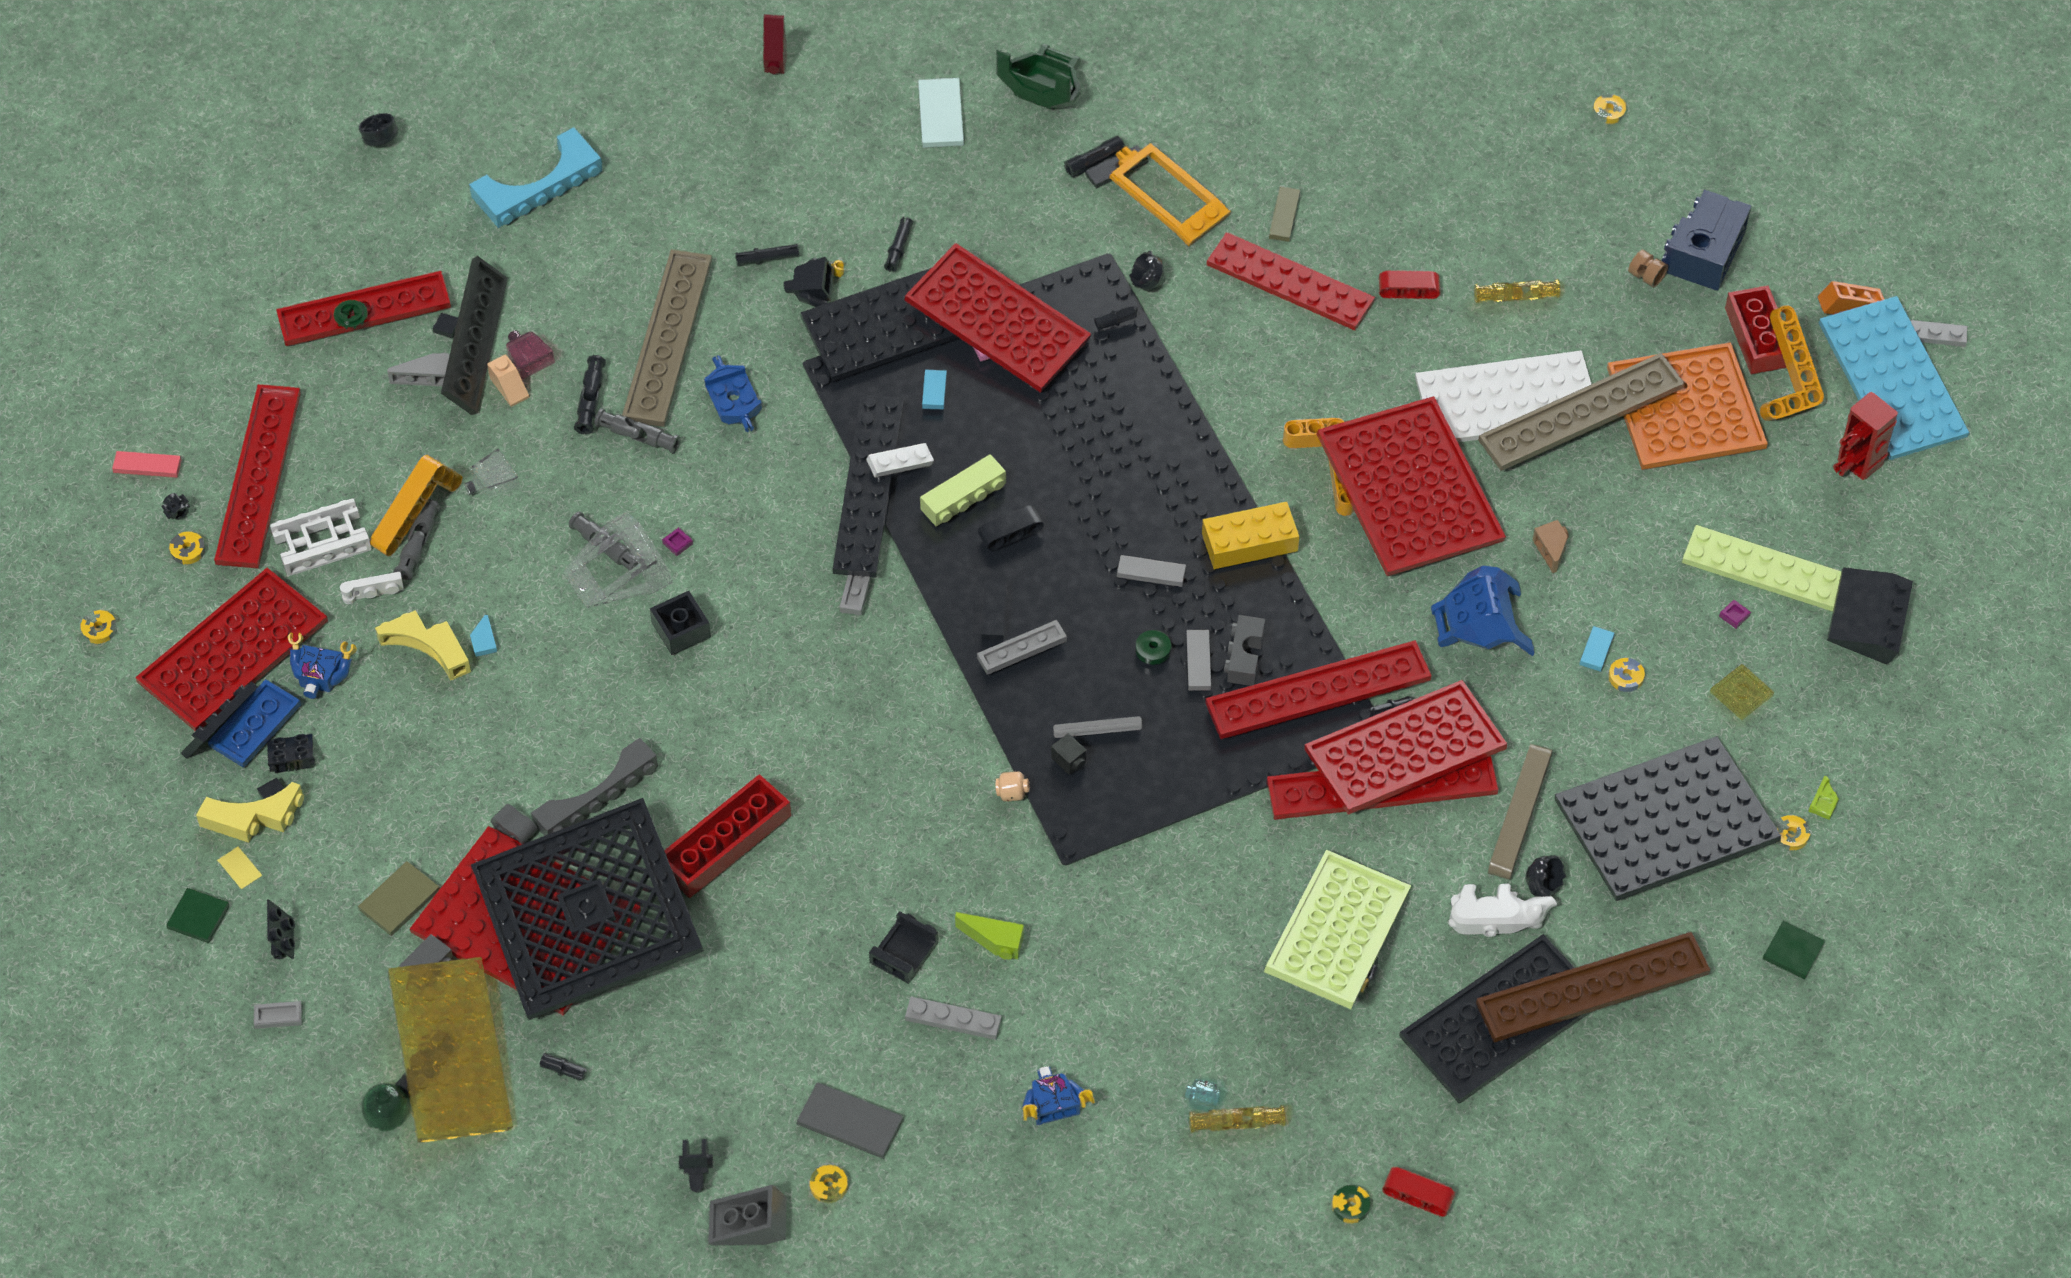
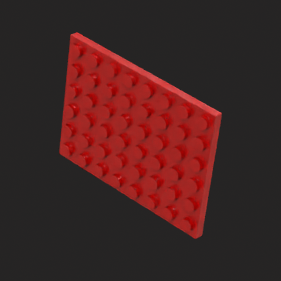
M1434 396L1317 430L1316 435L1386 576L1497 544L1505 540L1506 536Z
M488 826L412 924L410 932L423 940L432 934L448 946L456 958L517 990L471 864L522 844ZM556 861L552 866V868H555L557 870H560L562 867V865ZM534 868L530 876L538 879L542 871ZM568 868L566 873L575 875L576 872ZM548 873L545 881L553 884L556 876ZM581 876V878L586 879V880L589 881L588 878H586V877H584V876ZM512 877L509 885L517 887L521 879ZM562 879L559 886L567 889L571 881ZM527 882L523 890L531 892L535 884ZM541 887L537 895L546 897L549 889ZM506 891L508 899L510 900L513 893ZM555 892L552 900L559 902L557 895L560 893ZM606 894L611 904L614 896ZM519 895L516 904L524 906L527 898ZM620 899L617 907L625 910L629 902ZM533 901L530 909L538 911L542 903ZM635 904L631 912L639 914L641 907ZM548 906L544 914L553 916L556 908ZM513 909L514 915L517 919L520 911ZM562 911L559 919L566 921V918ZM614 913L616 920L613 922L618 923L622 915ZM526 914L523 922L531 925L534 916ZM628 918L624 926L630 927L634 920ZM541 919L537 927L545 930L549 922ZM555 924L552 933L560 935L564 927ZM606 926L602 934L611 937L614 929ZM520 928L521 934L524 938L527 930ZM569 930L566 938L574 940L576 936L573 937ZM620 932L617 940L621 939V937L624 935V932ZM533 933L530 941L538 944L541 935ZM584 935L580 943L589 946L592 937ZM548 938L544 946L552 949L556 941ZM599 940L595 948L603 951L607 943ZM562 944L559 952L567 954L571 946ZM527 947V950L531 957L534 949ZM577 949L573 957L582 959L585 951ZM540 952L537 960L545 963L549 955ZM591 954L588 962L596 965L600 957ZM555 957L551 965L560 968L563 960ZM569 963L566 971L574 973L578 965ZM534 966V969L538 976V974L541 971V968ZM548 971L544 979L552 982L556 974ZM572 1004L554 1011L564 1016Z

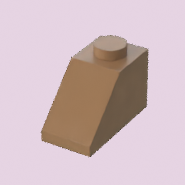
M1558 520L1534 528L1532 540L1552 573L1558 570L1566 549L1567 539L1569 538L1567 529L1564 526L1562 527Z

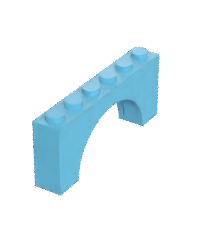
M574 127L557 136L558 149L562 154L556 168L543 179L527 185L511 186L498 183L488 175H485L469 184L471 197L497 228L511 223L512 220L521 215H526L530 210L539 205H544L548 200L562 195L568 189L580 185L583 181L597 176L602 171L601 158Z

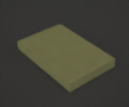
M406 861L358 906V909L392 936L436 895L440 887Z

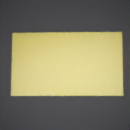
M236 847L217 860L241 889L262 876L239 847Z

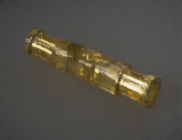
M1559 279L1550 282L1532 280L1513 283H1492V285L1487 286L1474 285L1475 303L1483 300H1493V302L1511 299L1533 300L1542 299V297L1547 296L1560 298ZM1522 287L1530 288L1526 294L1522 291Z
M1280 1105L1279 1108L1259 1106L1231 1110L1217 1109L1209 1110L1208 1113H1193V1111H1189L1191 1133L1202 1129L1222 1131L1264 1128L1266 1125L1273 1124L1286 1125L1284 1105ZM1243 1115H1246L1251 1119H1249L1246 1122H1243L1242 1117Z

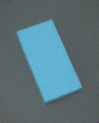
M925 370L922 409L944 410L947 371Z
M1593 626L1580 660V665L1601 672L1614 637V632Z

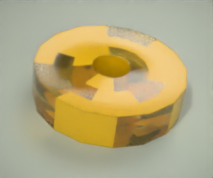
M824 1165L817 1168L812 1173L809 1181L810 1190L814 1198L824 1203H833L842 1199L848 1188L846 1174L842 1169L833 1165ZM826 1182L833 1183L831 1186L825 1185Z

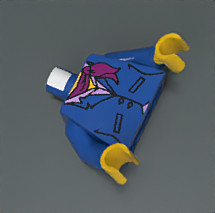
M290 633L288 641L293 644V648L290 649V665L294 677L299 680L300 686L305 688L304 696L314 699L319 690L330 692L333 686L338 685L347 678L352 661L350 656L357 651L355 644H352L350 651H347L348 642L344 641L340 645L341 652L302 645V648H299V645L303 642L302 634L299 633V640L294 642L292 639L293 633Z
M1042 1067L1037 1071L1039 1079L1032 1082V1089H1029L1026 1093L1022 1105L1023 1120L1027 1121L1028 1117H1034L1036 1125L1079 1115L1080 1102L1082 1108L1086 1107V1102L1095 1103L1093 1092L1082 1089L1072 1080H1067L1066 1076L1062 1073L1053 1075L1050 1067Z

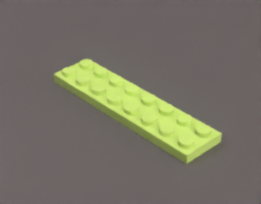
M1698 525L1694 528L1682 560L1684 564L1833 611L1841 575V571Z

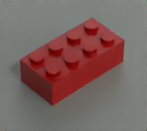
M1769 285L1729 292L1727 295L1725 310L1750 374L1787 368L1770 319L1771 313L1777 309V305Z

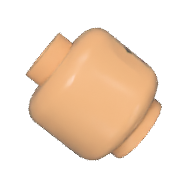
M1019 771L1003 772L999 778H996V794L1005 802L1021 801L1025 797V792L1030 790L1029 779H1024V775Z

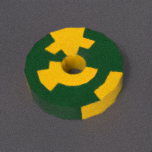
M1346 1185L1339 1188L1334 1194L1332 1201L1333 1212L1343 1222L1357 1223L1365 1219L1369 1214L1370 1197L1361 1187ZM1354 1202L1355 1206H1349L1347 1203Z

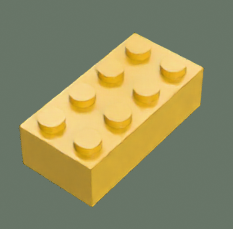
M1287 502L1203 519L1202 536L1213 569L1298 551L1299 534Z

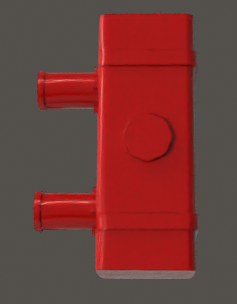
M1869 392L1850 409L1844 436L1840 439L1839 462L1833 465L1834 471L1836 473L1839 472L1838 475L1843 476L1850 470L1860 479L1866 480L1884 465L1887 458V451L1893 429L1896 426L1898 412L1875 393Z

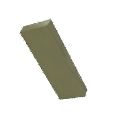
M1280 186L1269 239L1290 241L1300 189Z

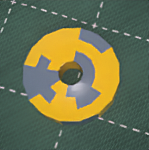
M1620 658L1611 664L1608 676L1613 687L1620 691L1632 692L1642 685L1645 672L1638 661L1631 658Z

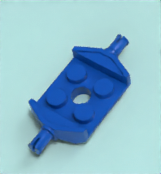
M717 355V358L714 356L712 361L716 369L704 378V383L722 422L726 424L740 422V424H743L746 432H749V429L751 432L754 427L750 419L758 415L762 409L761 400H758L746 375L745 366L724 365L720 355ZM731 395H737L739 397L737 400L734 401L728 399V397Z

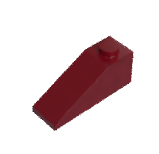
M764 14V73L784 74L787 60L785 19L783 15Z

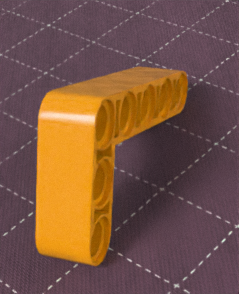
M1788 305L1773 310L1770 319L1795 393L1764 403L1760 407V415L1766 421H1773L1817 406L1822 403L1824 398L1796 312ZM1781 312L1785 313L1786 321L1781 319ZM1788 332H1790L1793 336L1792 341H1790L1787 338ZM1795 352L1800 356L1799 362L1794 358ZM1802 372L1807 376L1806 382L1801 378ZM1808 393L1813 395V402L1809 401ZM1790 399L1795 404L1794 409L1789 406ZM1770 406L1775 408V415L1771 414Z
M1340 418L1288 421L1284 425L1283 443L1288 448L1322 447L1316 435L1317 430L1344 421ZM1329 461L1336 511L1343 516L1351 515L1354 509Z
M424 455L418 461L370 538V545L386 556H391L398 549L436 486L440 485L454 492L462 483V475L431 456Z

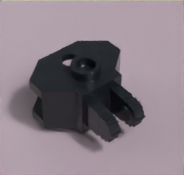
M702 1139V1154H690L689 1141L683 1140L682 1155H679V1170L684 1169V1174L689 1175L690 1189L697 1194L704 1189V1174H709V1168H713V1154H709L707 1139Z

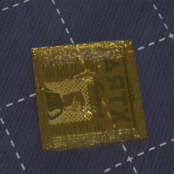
M1743 664L1710 689V693L1741 720L1745 719L1774 694L1766 684Z

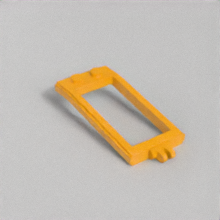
M1153 144L1147 145L1139 152L1136 150L1131 151L1128 147H1124L1122 152L1116 153V157L1120 160V167L1114 170L1109 178L1174 231L1188 246H1191L1230 215L1231 211L1217 197ZM1149 156L1203 200L1206 205L1185 222L1180 223L1126 178L1124 174Z

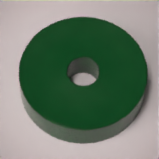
M1145 631L1136 640V655L1142 662L1147 664L1163 663L1170 656L1171 641L1161 631Z

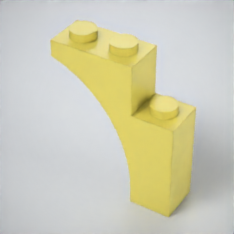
M415 610L375 627L377 639L381 646H408L428 654L442 666L450 681L471 672L469 660L447 621L435 624L426 630Z
M291 782L286 788L275 795L255 802L228 803L206 797L196 816L200 827L249 843L252 836H256L260 825L284 832L287 825L290 826L292 824L294 812L297 807H301L304 795L300 784Z

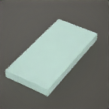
M959 78L918 80L923 148L964 145Z

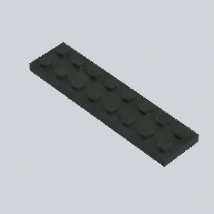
M479 256L472 258L441 390L443 396L470 415L478 412L488 368L487 363H489L508 280L505 275Z

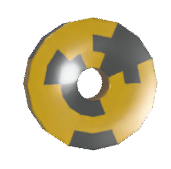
M182 532L171 540L169 550L172 558L177 563L192 564L203 557L205 544L199 534Z

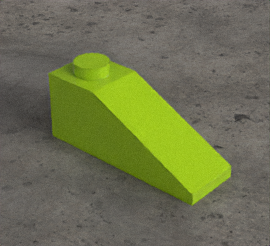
M956 912V928L994 955L1006 960L1018 959L1024 937V925Z

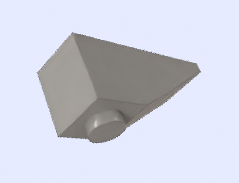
M432 353L390 367L387 370L390 384L442 387L450 354Z

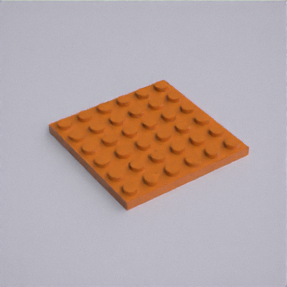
M1731 342L1663 353V356L1683 380L1684 388L1623 415L1642 470L1767 448L1765 435ZM1655 355L1609 362L1607 365L1609 375L1611 376Z

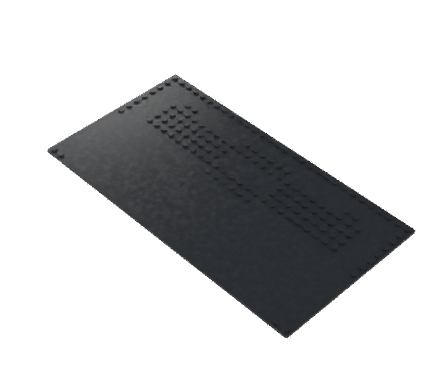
M1109 253L1019 284V286L1091 333V337L1041 393L992 359L980 361L974 348L961 338L833 382L820 356L803 362V368L850 457L861 394L903 398L896 449L926 443L934 462L931 466L892 474L885 525L1014 772H1021L1024 775V779H1029L1030 790L1025 792L1061 864L1065 866L1268 788V776L1304 773L1317 769L1304 750L1305 744L1370 718V708L1373 707L1367 698L1220 739L1206 706V698L1250 686L1227 682L1228 673H1224L1225 662L1231 658V655L1228 654L1229 641L1234 642L1235 637L1231 636L1232 625L1237 623L1239 615L1265 619L1261 649L1249 648L1245 650L1248 654L1258 655L1254 685L1346 659L1285 554L1213 569L1202 536L1203 519L1258 507L1116 261ZM1134 306L1137 312L1136 318L1120 323L1118 327L1114 325L1100 331L1097 330L1094 318L1110 314L1112 310L1116 312ZM925 370L947 371L944 410L922 409ZM991 454L1006 471V484L1001 489L988 494L983 500L970 505L967 510L952 516L949 521L935 526L921 510L920 497ZM1026 506H1033L1044 523L1042 530L997 550L989 551L978 534L980 526ZM1121 555L1185 564L1186 570L1182 587L1117 577ZM985 579L1007 580L1004 639H981ZM1055 620L1058 621L1067 636L1066 642L988 675L977 659V653ZM1148 630H1158L1165 633L1171 641V653L1168 659L1163 663L1155 665L1142 662L1137 657L1135 651L1136 640L1140 634ZM1187 630H1209L1211 690H1188ZM1138 716L1142 719V729L1072 736L1086 749V763L1079 771L1075 770L1070 775L1051 758V746L1061 739L1054 737V725Z

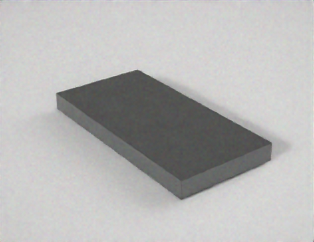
M817 1082L797 1119V1125L884 1159L903 1121V1116Z

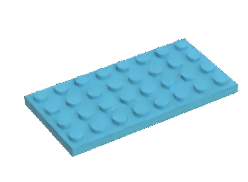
M1897 296L1820 318L1819 325L1857 399L1861 400L1869 392H1873L1898 412L1896 426L1893 429L1887 451L1889 460L1968 437L1969 431Z

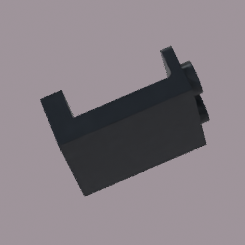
M899 911L896 915V923L878 947L873 946L869 951V962L909 984L938 944V932L933 926L929 924L924 925L917 921L911 914H904Z

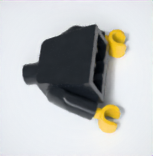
M826 257L812 258L805 264L795 267L793 279L784 281V290L786 293L793 292L802 303L813 307L824 305L827 301H831L833 275L842 277L844 275V264L841 260H836L833 264Z

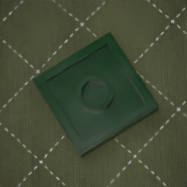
M187 888L166 924L167 929L209 943L230 906L229 902Z
M1783 920L1763 955V960L1805 980L1823 948L1825 940Z

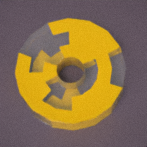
M1605 94L1598 97L1594 102L1593 114L1600 122L1614 124L1621 121L1625 116L1626 104L1619 96Z
M103 610L88 613L80 624L85 640L95 644L111 640L117 631V623L114 616L108 611Z
M1786 815L1776 822L1775 827L1781 834V841L1777 842L1780 847L1787 850H1798L1808 843L1810 827L1801 817Z

